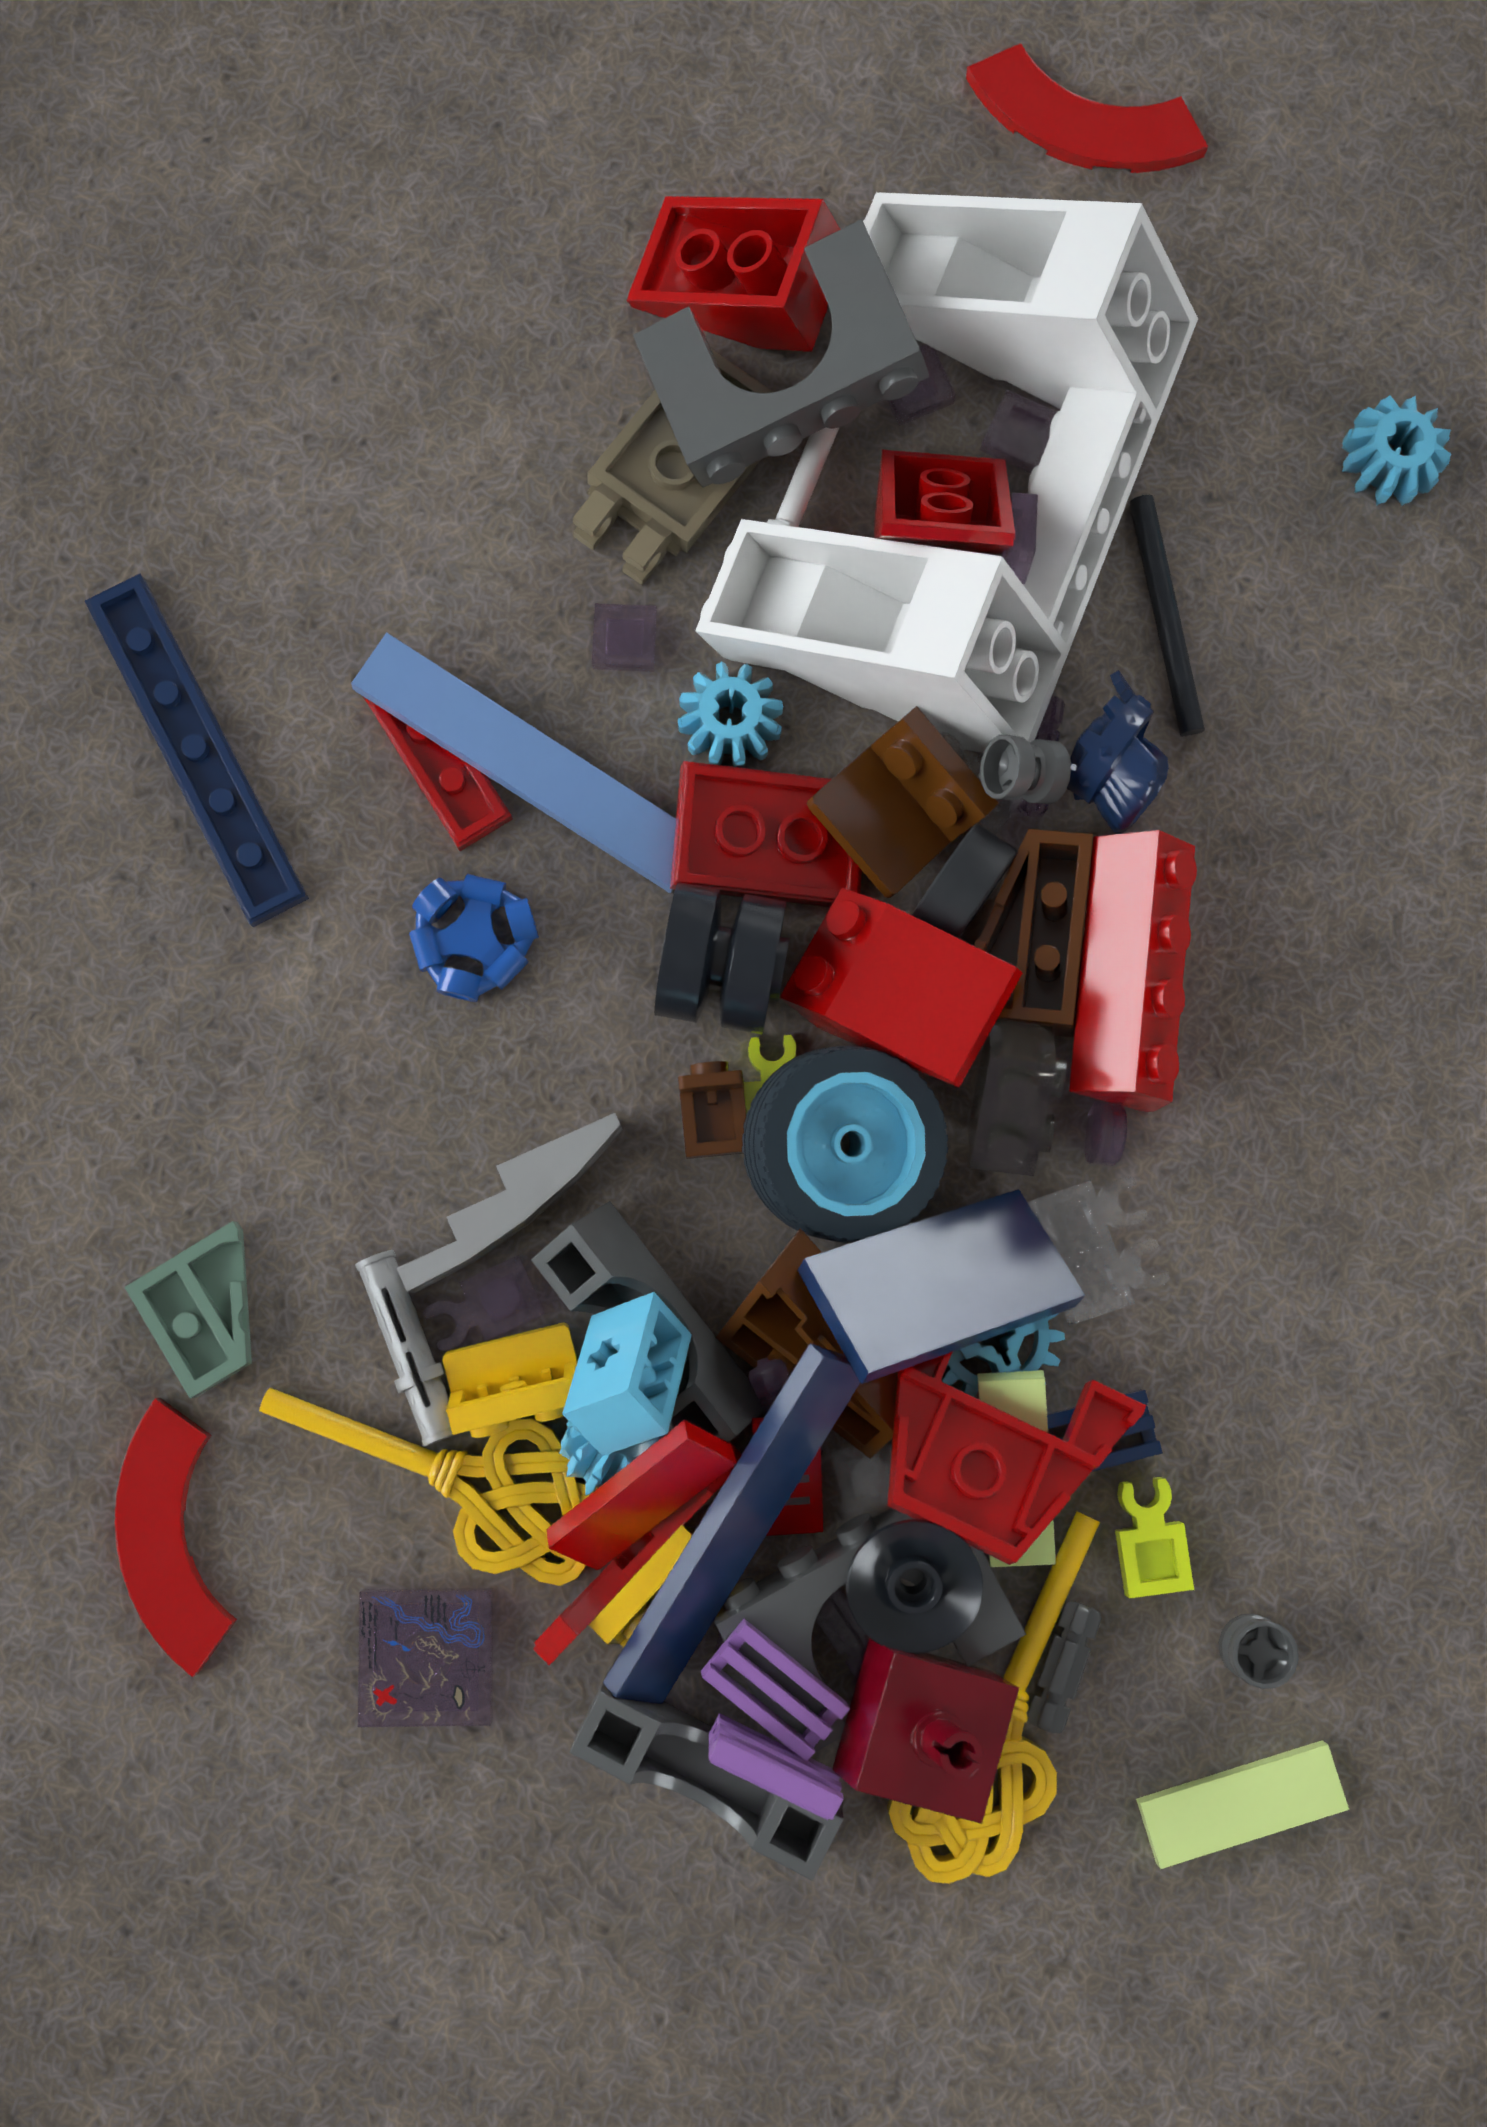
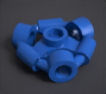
M467 874L464 880L445 881L439 877L423 889L412 905V908L416 911V929L411 931L409 935L419 970L421 972L428 971L437 985L436 992L445 996L477 1002L480 995L496 986L503 990L529 963L525 956L533 940L539 938L528 899H521L507 891L505 882ZM460 896L465 903V909L458 919L446 929L435 928L432 924L436 923L455 904ZM500 907H505L515 940L514 944L505 945L498 942L493 931L492 914ZM451 956L469 957L482 963L483 975L481 977L467 971L447 968L444 965Z

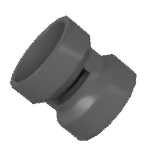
M998 735L987 745L981 759L980 775L982 786L985 792L995 799L1017 800L1022 797L1030 803L1051 805L1062 797L1070 781V756L1065 746L1058 741L1035 739L1029 742L1020 736Z
M1254 1613L1241 1614L1231 1619L1221 1631L1218 1641L1219 1655L1225 1667L1249 1685L1260 1689L1277 1688L1285 1684L1295 1673L1299 1661L1298 1646L1292 1634L1280 1624ZM1255 1637V1639L1251 1640V1641L1246 1645V1643L1248 1642L1249 1639Z

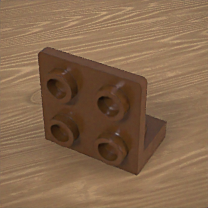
M917 706L807 801V806L886 898H891L897 894L951 841L986 817L999 804L995 798H991L985 792L981 781Z

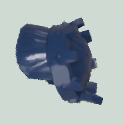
M1118 670L1110 675L1118 697L1114 695L1103 707L1105 713L1095 718L1076 741L1070 757L1071 774L1067 789L1073 792L1075 800H1084L1088 804L1095 802L1102 817L1113 832L1122 834L1133 826L1140 815L1147 809V806L1156 798L1167 779L1169 766L1167 756L1157 746L1144 738L1146 728L1154 713V710L1151 709V703L1143 696L1135 695Z

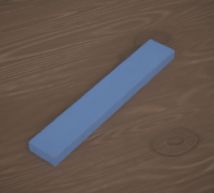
M386 632L351 684L354 691L668 893L672 892L673 889H670L676 818Z

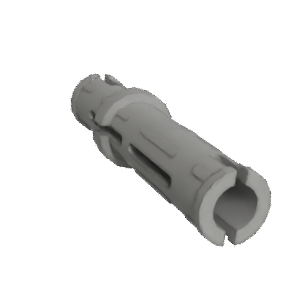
M388 1250L363 1259L356 1263L355 1266L357 1271L360 1272L379 1328L382 1331L399 1376L394 1381L398 1394L405 1392L423 1439L422 1444L425 1447L454 1436L452 1435L446 1412L449 1397L441 1379L446 1373L442 1362L435 1363L416 1308L398 1273V1264L395 1259L396 1254L394 1250ZM387 1292H389V1295H390V1297H391V1300H392V1303H393V1305H394L395 1311H396V1313H397V1316H398V1318H399V1321H400V1324H401V1326H402L403 1332H404V1334H405L406 1341H405L404 1336H403V1334H402L401 1328H400V1326H399L398 1320H397L396 1315H395V1313H394V1310H393V1308H392V1305H391V1302H390L389 1297H388V1295H387ZM411 1354L413 1355L418 1370H416ZM422 1383L424 1384L425 1390H426L427 1395H428V1397H429V1400H430V1403H431L430 1405H429L428 1399H427V1397H426L425 1391H424V1389H423Z

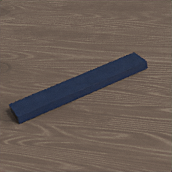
M139 573L85 600L104 641L248 923L255 927L308 900L309 897L143 576Z
M813 1344L808 1345L607 1674L603 1683L614 1698L656 1704L664 1702L860 1384L844 1354Z

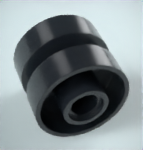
M678 882L671 904L663 944L654 1015L697 1023L704 1008L709 989L721 991L720 1021L722 1028L763 1035L769 1000L779 1001L790 938L781 937L786 901L745 894L739 905L733 926L730 928L721 926L720 889Z

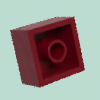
M869 1638L832 1770L856 1791L982 1824L1019 1687L987 1669L972 1665L967 1667L965 1663L926 1652H904L888 1646H882Z

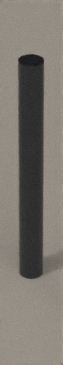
M1142 495L1133 498L1129 504L1181 737L1204 732L1205 728L1154 496Z

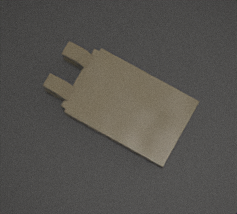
M711 349L722 376L731 384L755 393L773 392ZM654 390L587 472L588 484L591 486L587 491L589 497L573 517V524L577 526L573 531V537L593 551L614 525L617 516L621 517L640 531L623 552V559L626 563L623 565L622 572L643 585L662 561L667 551L675 556L681 550L685 553L689 551L760 460L746 466L744 472L730 482L724 484L712 483L702 488L686 464L658 394Z

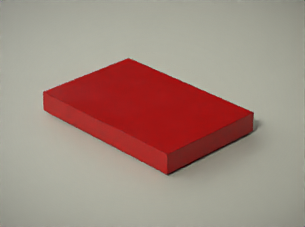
M683 761L680 767L670 889H676L677 883L680 882L720 889L721 895L744 897L745 894L792 903L831 907L841 888L860 894L862 870L807 806V801L832 779Z

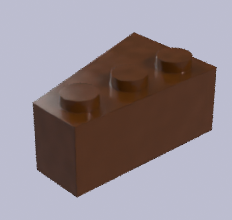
M1028 829L994 901L995 905L984 929L974 944L975 947L1017 967L1023 973L992 1029L1065 1037L1074 1036L1093 834Z
M801 1228L716 1336V1339L781 1390L809 1344L844 1354L797 1271L804 1258L822 1253ZM898 1371L864 1384L860 1383L832 1428L869 1459L893 1437Z

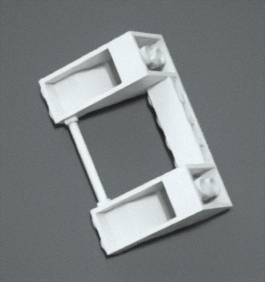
M876 192L863 222L915 339L994 380L1007 381L1060 409L1052 419L1050 438L1039 465L1031 472L1028 482V494L1018 519L1014 521V546L1005 550L1002 557L799 527L839 428L830 429L826 427L809 436L776 519H768L767 523L741 519L732 543L725 552L723 565L709 599L703 605L701 618L695 631L726 659L787 671L862 708L875 710L896 721L901 720L917 706L950 745L960 749L984 753L990 741L998 735L1020 736L1032 742L1036 738L1198 317L1142 203Z

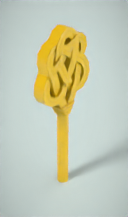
M271 1387L266 1391L260 1405V1412L428 1477L431 1486H435L436 1490L441 1492L445 1498L450 1497L462 1507L453 1529V1535L458 1554L472 1569L497 1574L520 1567L539 1582L561 1586L577 1579L586 1565L548 1548L546 1529L554 1523L533 1505V1503H560L562 1515L564 1516L589 1496H585L586 1483L577 1482L576 1477H566L567 1464L570 1460L559 1454L561 1441L554 1430L547 1425L536 1421L534 1418L509 1421L510 1426L506 1430L489 1437L482 1455L468 1454V1451L465 1450L459 1452L451 1450L448 1452L447 1449L437 1453ZM525 1439L536 1444L540 1451L506 1453L511 1444L517 1440ZM551 1472L553 1481L516 1483L512 1475ZM462 1476L486 1477L493 1490L481 1493ZM506 1508L515 1521L532 1537L525 1540L498 1510ZM477 1526H479L501 1548V1550L496 1551L485 1548L479 1542L477 1535ZM550 1551L555 1556L564 1559V1561L549 1560L543 1555Z
M1078 1511L1075 1513L1056 1556V1564L1052 1565L1024 1628L1026 1635L1020 1638L1003 1676L1004 1679L1018 1686L1019 1691L997 1768L999 1805L992 1807V1786L983 1822L980 1824L916 1807L911 1815L912 1805L890 1799L888 1801L887 1810L895 1833L907 1842L915 1867L930 1882L950 1884L969 1877L972 1873L990 1877L1007 1870L1019 1850L1023 1825L1045 1814L1057 1794V1772L1044 1749L1023 1737L1022 1731L1024 1723L1028 1720L1026 1712L1029 1709L1027 1704L1029 1695L1026 1689L1100 1524L1099 1521ZM1022 1763L1028 1765L1033 1772V1782L1024 1794ZM995 1836L991 1845L987 1847L989 1837ZM946 1844L951 1853L946 1855H935L931 1847Z

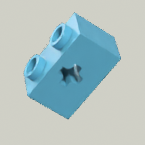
M655 1292L594 1314L590 1318L562 1414L602 1456L668 1434L692 1334Z

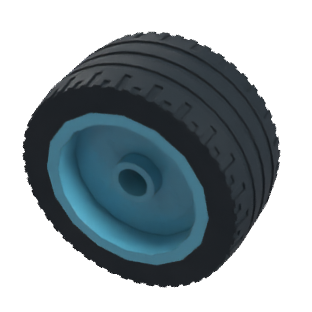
M854 1045L828 1047L806 1052L791 1059L776 1070L757 1091L750 1104L751 1107L746 1114L743 1126V1160L747 1176L750 1178V1183L757 1196L779 1220L797 1231L801 1228L806 1235L835 1242H856L910 1223V1220L917 1217L927 1206V1202L935 1195L934 1193L940 1185V1178L944 1174V1166L947 1163L948 1135H946L945 1130L947 1126L943 1118V1110H940L939 1101L934 1096L933 1090L905 1062L892 1055L868 1047ZM845 1133L850 1138V1148L847 1155L843 1153L840 1146L841 1138Z

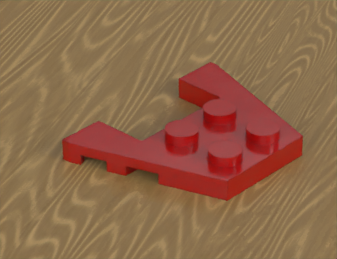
M953 1351L898 1371L887 1506L911 1518L927 1520L944 1527L963 1538L969 1546L1009 1565L1017 1563L1070 1501V1496L1094 1469L1099 1467L1111 1453V1448L1140 1419L1147 1406L1092 1379L1085 1383L1063 1440L942 1382V1376Z

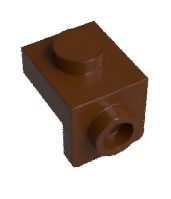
M711 1061L690 1065L691 1075L678 1076L686 1159L744 1154L742 1152V1134H744L743 1126L746 1120L743 1070L729 1071L727 1061Z

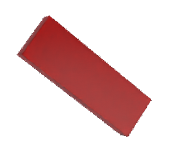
M363 697L459 851L513 820L512 815L485 774Z
M683 1420L668 1434L664 1435L547 1528L548 1548L595 1570H600L736 1464L733 1445Z

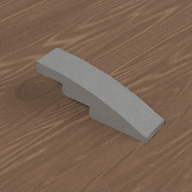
M613 1113L497 1165L496 1168L506 1190L447 1216L457 1241L397 1267L406 1291L417 1293L474 1263L533 1222L582 1178L623 1131L616 1114Z

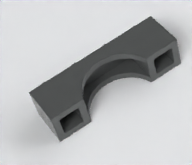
M610 1201L572 1223L531 1259L571 1312L597 1314L655 1292L689 1330L692 1336L668 1432L685 1420L729 1442L752 1423L753 1418H757L769 1407L765 1399L719 1340L716 1339V1336Z
M602 1682L576 1734L569 1753L629 1785L635 1783L653 1784L694 1800L735 1828L751 1849L813 1881L843 1821V1801L834 1819L826 1820L710 1763L709 1732L712 1726L666 1702L656 1704L614 1698Z

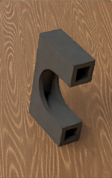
M862 219L804 248L830 308L832 334L828 349L820 364L808 377L798 384L772 393L750 392L731 384L722 376L707 338L689 306L633 334L686 464L702 488L712 483L724 484L739 477L744 472L746 466L767 456L785 455L796 449L801 444L803 438L826 427L830 429L842 427L852 422L861 410L883 399L896 400L912 392L917 387L918 382L930 377L919 345Z
M893 1508L874 1518L869 1513L856 1516L836 1530L835 1533L838 1538L816 1550L811 1545L798 1548L783 1557L777 1564L779 1570L758 1582H755L752 1577L738 1581L714 1619L724 1642L745 1618L827 1685L813 1659L811 1647L813 1626L821 1607L838 1588L846 1584L852 1558L861 1544L870 1535L891 1523L914 1518ZM973 1547L971 1548L979 1562L983 1577L982 1601L972 1624L959 1638L953 1641L956 1650L967 1667L1026 1635L983 1552ZM912 1568L906 1570L900 1578L917 1585L923 1580L924 1573L919 1569ZM744 1642L738 1651L815 1714L818 1715L825 1707L747 1642ZM743 1676L752 1694L800 1734L804 1733L807 1729L804 1724ZM839 1717L831 1726L833 1731L825 1741L820 1739L814 1746L815 1752L841 1738L846 1722L844 1717L842 1720Z

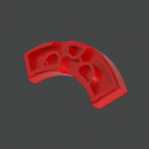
M1021 43L967 67L966 80L987 110L1007 130L1013 134L1017 131L1029 141L1046 149V155L1068 164L1091 170L1093 166L1114 169H1131L1130 173H1143L1182 166L1205 157L1208 145L1182 96L1158 104L1137 107L1115 106L1095 102L1072 93L1049 78L1035 64Z
M155 1398L142 1417L131 1439L121 1468L115 1506L116 1547L121 1572L129 1596L142 1622L167 1655L190 1676L194 1677L198 1675L237 1621L215 1599L203 1582L193 1557L189 1555L185 1538L184 1511L186 1510L189 1483L197 1460L212 1435L162 1398Z
M733 1446L737 1463L742 1454ZM735 1465L620 1553L534 1642L536 1646L533 1650L550 1666L681 1525H685L725 1483Z

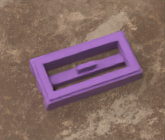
M745 1618L701 1670L704 1680L805 1762L815 1753L814 1746L820 1739L825 1741L833 1731L831 1726L839 1717L842 1720L850 1710L848 1703ZM747 1642L825 1707L818 1715L815 1714L738 1650L743 1643ZM729 1663L807 1727L804 1733L800 1734L722 1670L725 1665Z
M719 1713L709 1732L710 1763L826 1820L834 1819L844 1798L843 1793L840 1792L842 1789L841 1782H839L840 1776L832 1768L812 1758L805 1762L787 1746Z

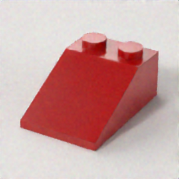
M665 196L626 301L632 308L662 318H667L689 306L703 331L759 349L812 352L828 309V303L804 248L841 229L823 199Z
M882 449L874 519V538L982 554H1000L1014 546L1015 527L1006 460Z
M841 888L779 998L817 1028L858 1046L876 1049L892 1055L908 1064L911 1068L960 1087L1023 973L1017 967L888 903Z

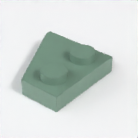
M232 1221L124 1287L190 1399L197 1398L252 1364L244 1234L239 1222Z

